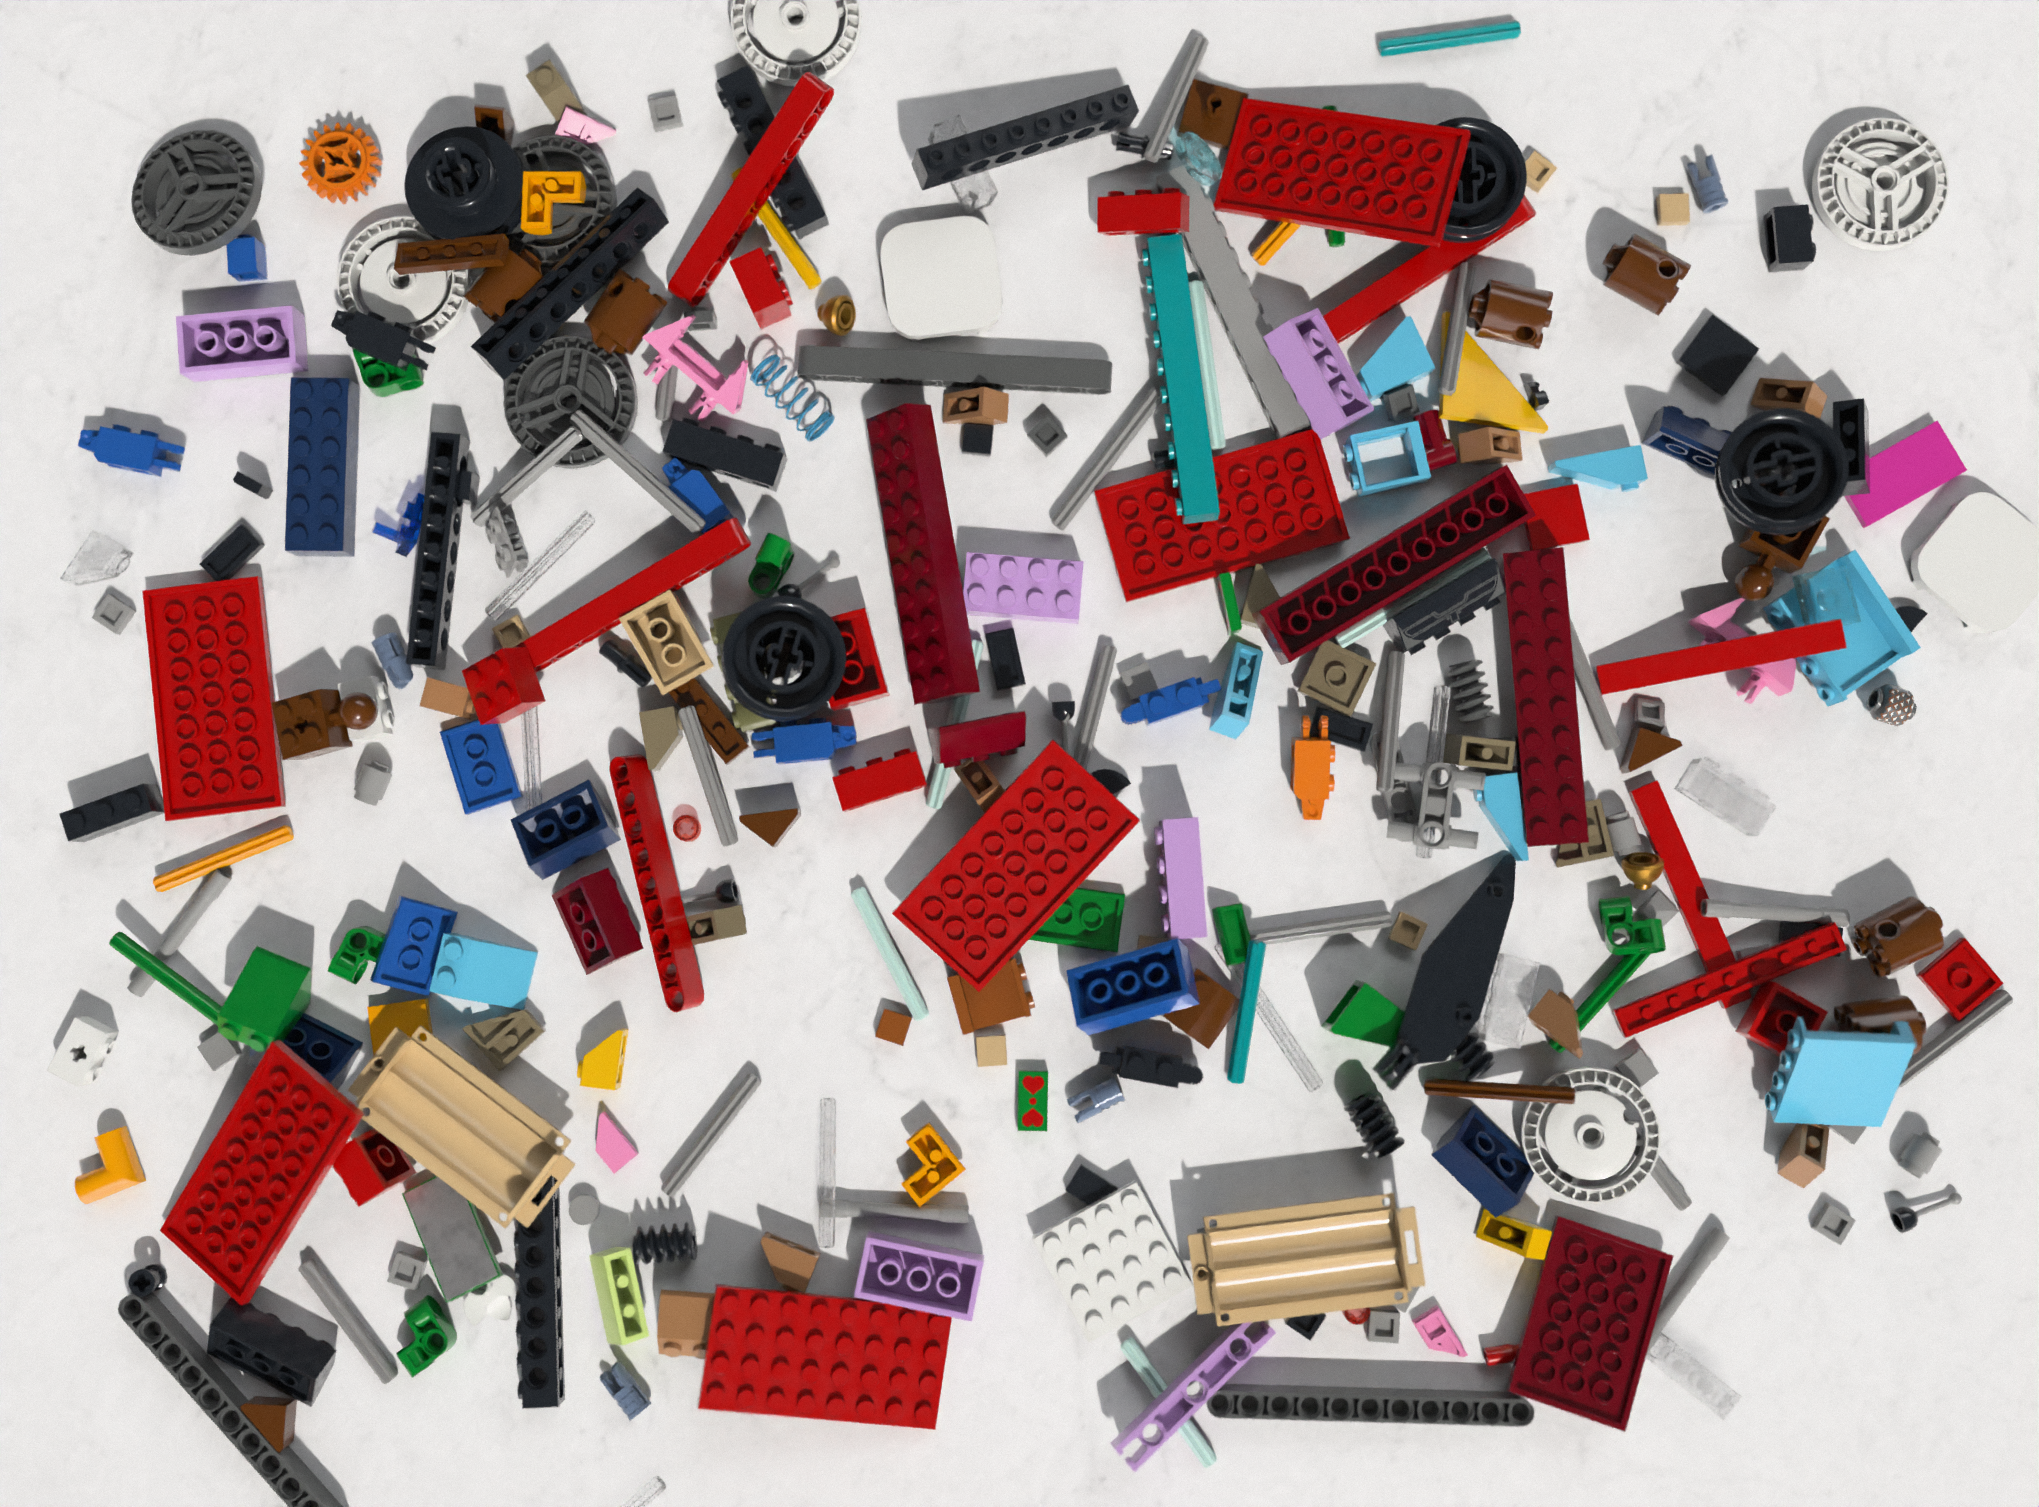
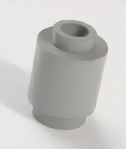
M372 760L370 765L364 763L354 787L356 791L354 798L376 806L378 800H382L392 777V773L388 772L389 766Z
M1629 811L1606 816L1605 819L1613 852L1618 851L1620 856L1637 852L1636 846L1641 845V840L1634 817H1630Z
M1923 1132L1921 1136L1915 1133L1900 1155L1902 1160L1898 1165L1921 1179L1924 1173L1928 1174L1943 1151L1938 1147L1940 1141L1926 1132Z

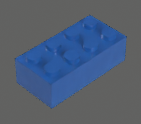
M1178 938L1066 970L1076 1026L1087 1035L1200 1004L1189 950Z

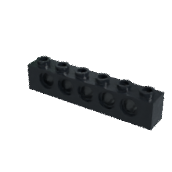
M746 65L717 80L721 91L717 92V96L724 109L730 107L734 115L730 117V121L737 134L743 132L746 141L742 143L750 157L775 116L749 66ZM744 100L751 101L750 106L747 108L738 107ZM756 125L764 126L763 131L760 133L751 132L752 128ZM795 156L784 173L791 176L790 180L786 183H778L770 198L776 208L782 207L785 216L781 218L789 233L794 231L799 240L829 225L818 198ZM796 199L804 201L800 208L794 209L790 207L791 202Z

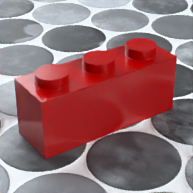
M1164 188L1162 193L1152 194V190L1140 189L1135 190V195H1125L1123 191H1109L1106 197H1098L1097 233L1105 236L1189 232V196L1181 193L1179 188Z
M910 748L894 752V758L883 761L882 757L866 761L867 767L855 770L854 766H849L838 770V776L832 777L842 811L854 810L928 786L918 752H911Z

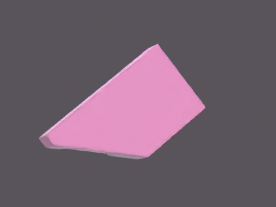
M566 106L555 135L572 138L587 146L598 140L614 136L616 129Z
M605 1111L599 1115L596 1152L615 1174L639 1153Z
M1437 1305L1412 1320L1429 1349L1440 1352L1444 1351L1461 1357L1467 1356L1466 1351Z

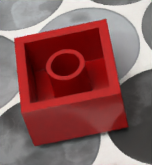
M759 247L729 261L760 329L792 316L788 306L793 305V302L783 280L777 282V280L782 278L771 254L765 256L762 248Z
M527 647L501 648L462 670L480 725L506 723L546 701Z
M1768 981L1761 984L1735 1032L1780 1057L1782 1050H1785L1788 1043V1032L1790 1029H1793L1797 1017H1802L1807 1031H1818L1828 1011L1777 982Z
M375 1128L347 1142L332 1165L334 1171L339 1174L347 1187L350 1197L355 1200L358 1207L388 1192L416 1173L404 1151Z

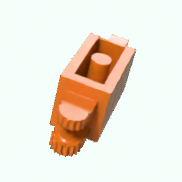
M1302 715L1300 737H1292L1290 789L1300 799L1302 818L1304 820H1321L1324 801L1329 799V792L1334 791L1335 781L1334 774H1330V763L1335 762V745H1331V741L1328 739L1327 716H1320L1318 722L1319 737H1309L1311 721L1309 716Z

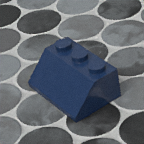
M1663 406L1656 411L1642 444L1715 476L1717 457L1732 432L1717 430L1711 427L1710 423L1704 419L1690 418L1684 415L1681 409L1674 406Z
M590 780L511 819L528 867L542 880L621 840L609 811Z
M303 1013L283 1041L287 1047L337 1090L344 1083L363 1046V1042L306 1013ZM250 1047L249 1065L257 1068L265 1052H258Z
M1475 1105L1469 1107L1446 1131L1431 1154L1495 1218L1519 1204L1534 1175L1524 1153Z

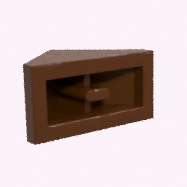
M475 104L476 127L497 134L511 146L515 123L506 109Z
M1643 728L1632 729L1619 769L1622 774L1632 772L1683 745L1680 740Z
M794 808L739 816V821L770 846L777 847L801 816V809Z
M255 1396L240 1407L278 1453L294 1441L296 1399Z

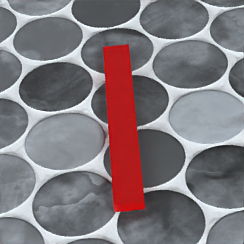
M1835 619L1597 665L1596 669L1601 694L1603 695L1845 649L1847 646L1842 620Z
M1658 780L1629 791L1630 798L1654 853L1664 860L1663 874L1705 971L1707 972L1735 961L1736 959L1718 918L1703 917L1700 913L1701 901L1709 899ZM1748 989L1722 999L1719 1003L1723 1009L1748 1000L1752 996Z
M1830 922L1614 1008L1612 1012L1622 1036L1627 1038L1846 951L1847 948L1836 923Z

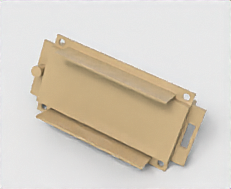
M419 1026L411 1038L395 1027L348 1089L349 1092L358 1098L356 1103L362 1112L365 1107L369 1108L370 1114L362 1116L364 1121L505 1229L514 1218L528 1228L576 1165L563 1154L571 1143V1139L423 1026ZM421 1033H425L427 1035V1039L425 1041L420 1040L419 1035ZM558 1137L564 1140L562 1146L556 1144ZM552 1175L558 1181L538 1206L532 1200ZM501 1213H506V1221L500 1219Z
M1394 1193L1204 1216V1233L1187 1235L1197 1314L1214 1312L1217 1326L1408 1303L1407 1292L1412 1291V1287L1426 1286L1415 1207L1396 1208ZM1387 1197L1390 1199V1203L1384 1206L1382 1205V1199ZM1211 1219L1217 1221V1226L1214 1228L1209 1226ZM1413 1230L1417 1263L1409 1264L1405 1231ZM1397 1291L1402 1292V1298L1399 1300L1394 1297ZM1227 1313L1229 1320L1222 1321L1221 1315Z

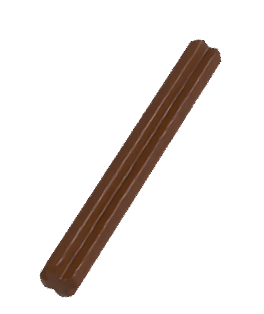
M1427 1078L1424 1082V1092L1426 1095L1560 1104L1575 1103V1089L1572 1087Z

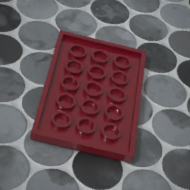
M1555 1216L1551 1230L1552 1234L1541 1265L1506 1390L1626 1432L1674 1255L1560 1216Z

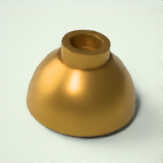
M838 295L829 299L825 304H821L818 308L817 316L830 332L835 335L845 336L854 326L856 309L849 296Z
M1648 852L1632 853L1621 861L1624 874L1634 883V888L1639 890L1650 889L1652 883L1660 877L1664 869V860L1658 855Z

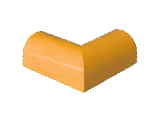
M523 171L521 229L526 233L534 235L551 234L553 203L585 202L586 183L583 173L581 171Z
M929 1122L906 1140V1143L924 1165L905 1179L901 1185L920 1207L964 1172L966 1168Z
M126 1126L94 1137L104 1166L77 1176L75 1178V1190L79 1199L83 1203L89 1204L146 1181Z

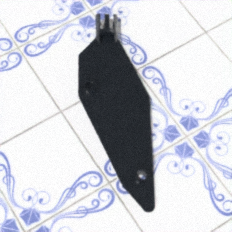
M1506 855L1502 858L1422 954L1396 1041L1372 1068L1375 1073H1378L1381 1080L1386 1082L1389 1089H1397L1416 1064L1445 1062L1480 1019L1514 901L1516 860L1512 855Z

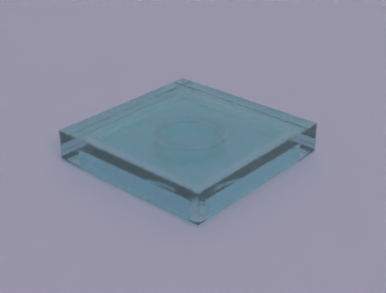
M1847 565L1792 577L1804 625L1841 619L1843 626L1861 622Z

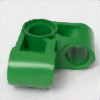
M352 348L362 380L376 396L381 398L423 386L424 381L420 368L409 364L407 371H403ZM385 376L381 384L374 385L377 377Z
M767 533L755 557L757 562L748 579L749 586L754 595L762 599L772 597L776 593L795 555L788 541L772 533ZM762 577L770 579V585L764 590L756 588V582Z
M1630 896L1598 900L1605 945L1610 953L1614 955L1654 954L1666 950L1662 920L1653 918L1633 922ZM1617 933L1623 934L1628 942L1624 945H1618L1613 941L1612 936Z
M361 926L348 931L330 962L328 972L356 985L362 978L368 966V961L376 963L386 934L369 926ZM359 932L363 933L367 938L364 948L356 943V935Z
M430 1295L425 1296L404 1312L405 1319L415 1333L416 1339L398 1351L396 1355L411 1378L434 1363L435 1359L452 1348L457 1340L455 1328H453L444 1315L439 1303ZM435 1333L443 1336L444 1346H440L435 1342Z

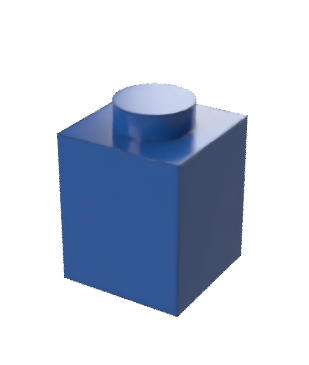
M241 234L226 244L229 275L239 282L267 279L266 247L263 243L252 235Z

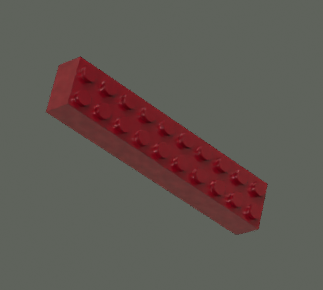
M904 403L866 419L914 705L941 703L980 692L931 405Z
M1508 465L1502 466L1251 615L1280 665L1290 663L1533 518L1536 514Z
M1564 548L1504 553L1503 560L1527 846L1589 843Z

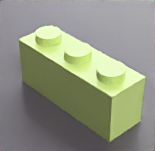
M613 1247L589 1255L607 1343L623 1346L648 1337L649 1332L631 1248Z

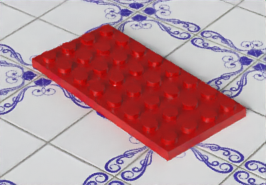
M1243 98L1215 198L1214 209L1219 212L1440 247L1471 133L1470 130Z
M1311 429L1212 457L1220 514L1216 521L1183 524L1182 515H1176L1175 498H1179L1178 487L1173 488L1171 480V470H1175V468L1095 490V499L1125 603L1217 578L1219 574L1228 572L1231 574L1252 568L1256 564L1263 565L1348 541L1350 539L1318 434Z
M254 576L143 590L165 821L286 807L279 739L271 704L275 702L262 578Z
M1052 739L892 911V914L980 992L1140 822V819Z
M281 1040L272 1041L160 1231L240 1305L249 1303L364 1113Z
M716 1284L697 1407L702 1410L936 1430L952 1317L862 1298Z

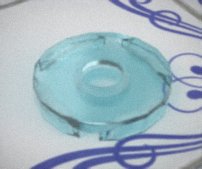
M1186 132L1176 140L1175 149L1177 156L1181 161L1185 159L1188 164L1185 167L1187 172L1197 182L1209 186L1221 178L1222 170L1219 161L1208 144L1192 132Z

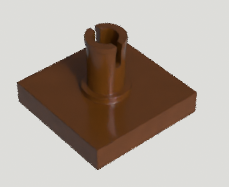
M1193 79L1177 137L1229 151L1243 98H1248V93Z

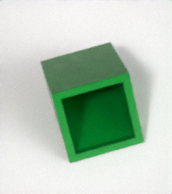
M256 946L218 1014V1033L229 1040H237L247 1044L258 1052H266L272 1041L281 1040L283 1042L311 1004V968Z
M1355 980L1321 1027L1336 1035L1391 1047L1396 1041L1404 1011L1366 982Z

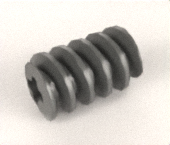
M1472 660L1449 666L1454 667V669L1447 673V677L1457 679L1450 684V689L1460 691L1452 699L1454 701H1462V704L1458 705L1455 711L1465 713V715L1458 719V723H1467L1492 717L1487 716L1486 713L1494 709L1493 705L1484 704V701L1489 699L1491 694L1481 693V690L1486 688L1488 683L1478 681L1486 673L1485 671L1476 670V667L1483 663L1482 660Z

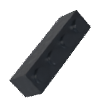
M683 417L682 421L673 419L662 451L668 458H677L680 462L777 492L787 462L784 453H781V448L767 443L764 447L756 445L753 439L743 435L733 438L726 435L727 431L714 426H710L708 430L699 427V422Z

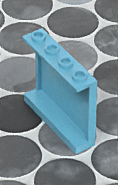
M1856 550L1838 557L1763 608L1769 622L1777 631L1829 620H1842L1847 648L1796 658L1802 672L1808 676L1816 688L1818 696L1827 706L1848 699V694L1900 658L1913 654L1921 648Z
M1797 1017L1793 1029H1790L1788 1032L1787 1046L1780 1054L1778 1070L1773 1073V1084L1770 1092H1767L1765 1095V1106L1767 1110H1770L1773 1121L1780 1123L1881 1127L1916 1046V1041L1908 1023L1895 1021L1890 1034L1807 1031L1802 1017Z

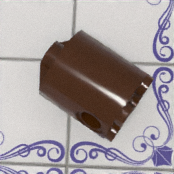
M1634 233L1624 246L1614 243L1604 258L1602 264L1606 266L1607 275L1603 285L1659 316L1667 302L1671 303L1679 291V287L1676 285L1679 279L1683 280L1691 265Z
M525 248L518 253L519 255L508 249L506 265L485 267L463 295L471 304L479 307L482 313L494 323L543 278L541 273L542 262Z
M619 269L583 322L590 328L591 341L600 349L604 348L606 353L610 355L612 352L615 354L633 355L642 342V337L649 332L668 302L656 293L651 295L648 292L651 287L638 277L634 279L628 273Z
M1489 279L1484 289L1477 294H1473L1470 302L1468 317L1475 319L1474 335L1480 338L1539 350L1543 340L1542 329L1543 327H1549L1553 311L1549 310L1552 302L1553 292Z
M1909 896L1857 922L1854 926L1856 938L1852 939V944L1859 955L1864 954L1873 973L1878 978H1881L1885 975H1891L1942 949L1944 946V937L1941 931L1943 922L1934 908L1926 907L1919 899Z
M1900 995L1849 1002L1834 1007L1833 1014L1838 1024L1839 1032L1890 1034L1895 1021L1907 1022L1916 1041L1912 1055L1917 1054L1921 1050L1923 1035L1926 1033V1021L1923 1014L1917 1011L1913 1001L1908 996Z

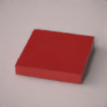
M1578 483L1524 494L1536 516L1524 522L1530 551L1551 549L1590 540Z
M1959 938L1916 975L1955 1021L1963 1019L2004 984L1965 938Z

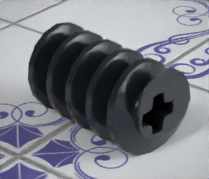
M1476 1032L1468 1033L1450 1059L1452 1062L1462 1061L1458 1071L1466 1069L1470 1071L1465 1077L1466 1081L1482 1075L1495 1063V1061H1492L1493 1053L1490 1051L1484 1052L1486 1044L1484 1042H1477L1479 1035Z
M1372 1090L1353 1099L1345 1106L1344 1111H1355L1350 1121L1360 1120L1361 1124L1355 1129L1356 1132H1367L1362 1142L1372 1141L1373 1145L1367 1150L1368 1153L1378 1152L1377 1158H1382L1400 1148L1405 1140L1403 1137H1395L1399 1130L1396 1126H1390L1393 1121L1391 1116H1383L1387 1109L1384 1105L1377 1106L1381 1098L1378 1095L1371 1096L1374 1092Z
M685 1222L683 1231H679L677 1223H673L671 1232H668L665 1224H662L659 1233H656L653 1225H650L647 1234H644L642 1227L638 1226L632 1245L634 1264H639L640 1259L644 1264H649L652 1257L656 1263H661L664 1256L668 1262H673L676 1255L680 1261H685L688 1254L691 1260H696L697 1237L695 1231L691 1230L688 1222Z

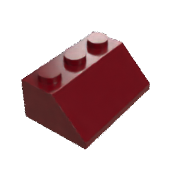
M1025 711L1010 712L928 729L934 763H943L944 768L961 765V759L970 757L972 762H979L990 759L989 754L994 752H1000V757L1016 754L1018 747L1025 746Z
M609 868L581 877L552 895L586 975L643 949L640 935L632 923L628 907L621 898L616 880L611 875Z

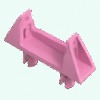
M691 315L642 337L659 353L643 373L645 376H648L658 368L652 382L659 384L672 365L678 367L704 391L692 408L689 409L690 414H693L703 406L697 418L701 422L705 421V418L717 403L725 407L730 413L735 414L741 410L749 362L747 360L742 361L738 368L731 375L729 374V378L726 379L724 374L690 345L680 340L681 337L683 338L689 325L696 318V316Z
M1739 598L1689 620L1688 623L1705 636L1700 645L1750 636L1741 627L1730 621L1738 607L1744 602V598ZM1793 658L1745 667L1744 669L1751 676L1736 694L1741 696L1749 691L1744 701L1752 704L1765 686L1778 697L1791 692L1794 685L1797 659Z

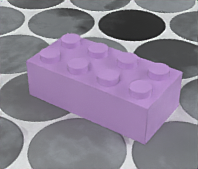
M292 305L176 316L180 374L193 382L308 371L304 315Z
M1318 308L1286 321L1263 337L1269 352L1275 357L1282 370L1284 379L1289 382L1296 395L1298 404L1304 409L1312 429L1318 434L1320 440L1374 411L1371 402Z
M967 552L963 590L967 615L1078 624L1084 562Z
M1198 817L1159 821V826L1154 827L1155 845H1161V856L1156 857L1157 874H1163L1164 885L1158 886L1159 902L1165 904L1166 915H1161L1162 933H1167V938L1171 940L1176 938L1207 937Z
M869 1231L866 1236L854 1297L972 1321L985 1255Z

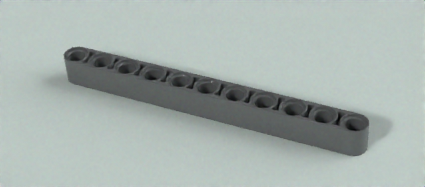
M805 345L799 347L797 376L804 380L956 388L987 387L997 390L1111 393L1113 363L1097 359Z
M153 1292L143 1297L132 1293L120 1301L118 1313L123 1321L288 1507H311L310 1500L317 1502L319 1507H343L290 1446H287L279 1453L274 1449L241 1410L240 1407L249 1400ZM135 1300L140 1302L141 1312L136 1310L134 1306ZM154 1322L160 1325V1334L155 1331ZM174 1344L179 1346L181 1350L180 1356L173 1351ZM193 1366L199 1369L200 1378L194 1375ZM213 1388L220 1393V1400H217L212 1395ZM232 1411L239 1414L240 1422H236L233 1419ZM251 1433H255L259 1437L260 1444L253 1442ZM271 1455L278 1458L279 1467L272 1463ZM291 1478H295L299 1482V1489L292 1486Z
M1225 1383L1205 1402L1207 1409L1214 1417L1236 1419L1522 1427L1530 1424L1535 1414L1533 1406L1525 1397L1504 1391ZM1221 1394L1227 1397L1226 1402L1222 1406L1217 1407L1211 1404L1213 1397ZM1249 1395L1256 1397V1402L1253 1406L1244 1407L1241 1405L1244 1397ZM1278 1396L1286 1398V1402L1281 1408L1271 1406L1274 1398ZM1307 1397L1316 1399L1315 1405L1310 1409L1301 1407L1302 1401ZM1335 1399H1345L1343 1408L1339 1410L1331 1408L1332 1402ZM1366 1399H1374L1375 1405L1371 1410L1364 1411L1361 1409L1362 1403ZM1396 1400H1404L1405 1404L1402 1410L1397 1412L1391 1410L1392 1404ZM1426 1401H1434V1408L1430 1412L1425 1413L1421 1411L1422 1405ZM1464 1402V1408L1461 1412H1451L1454 1403ZM1488 1402L1494 1403V1408L1489 1414H1482L1481 1410L1484 1404ZM1523 1403L1522 1412L1518 1415H1512L1513 1406Z

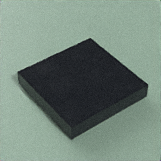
M1712 315L1676 363L1723 397L1747 367L1759 348Z

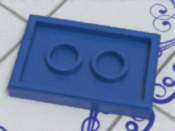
M479 719L440 731L465 815L523 797L500 723L480 725Z
M399 895L370 980L374 983L429 996L443 934L451 933L458 912Z

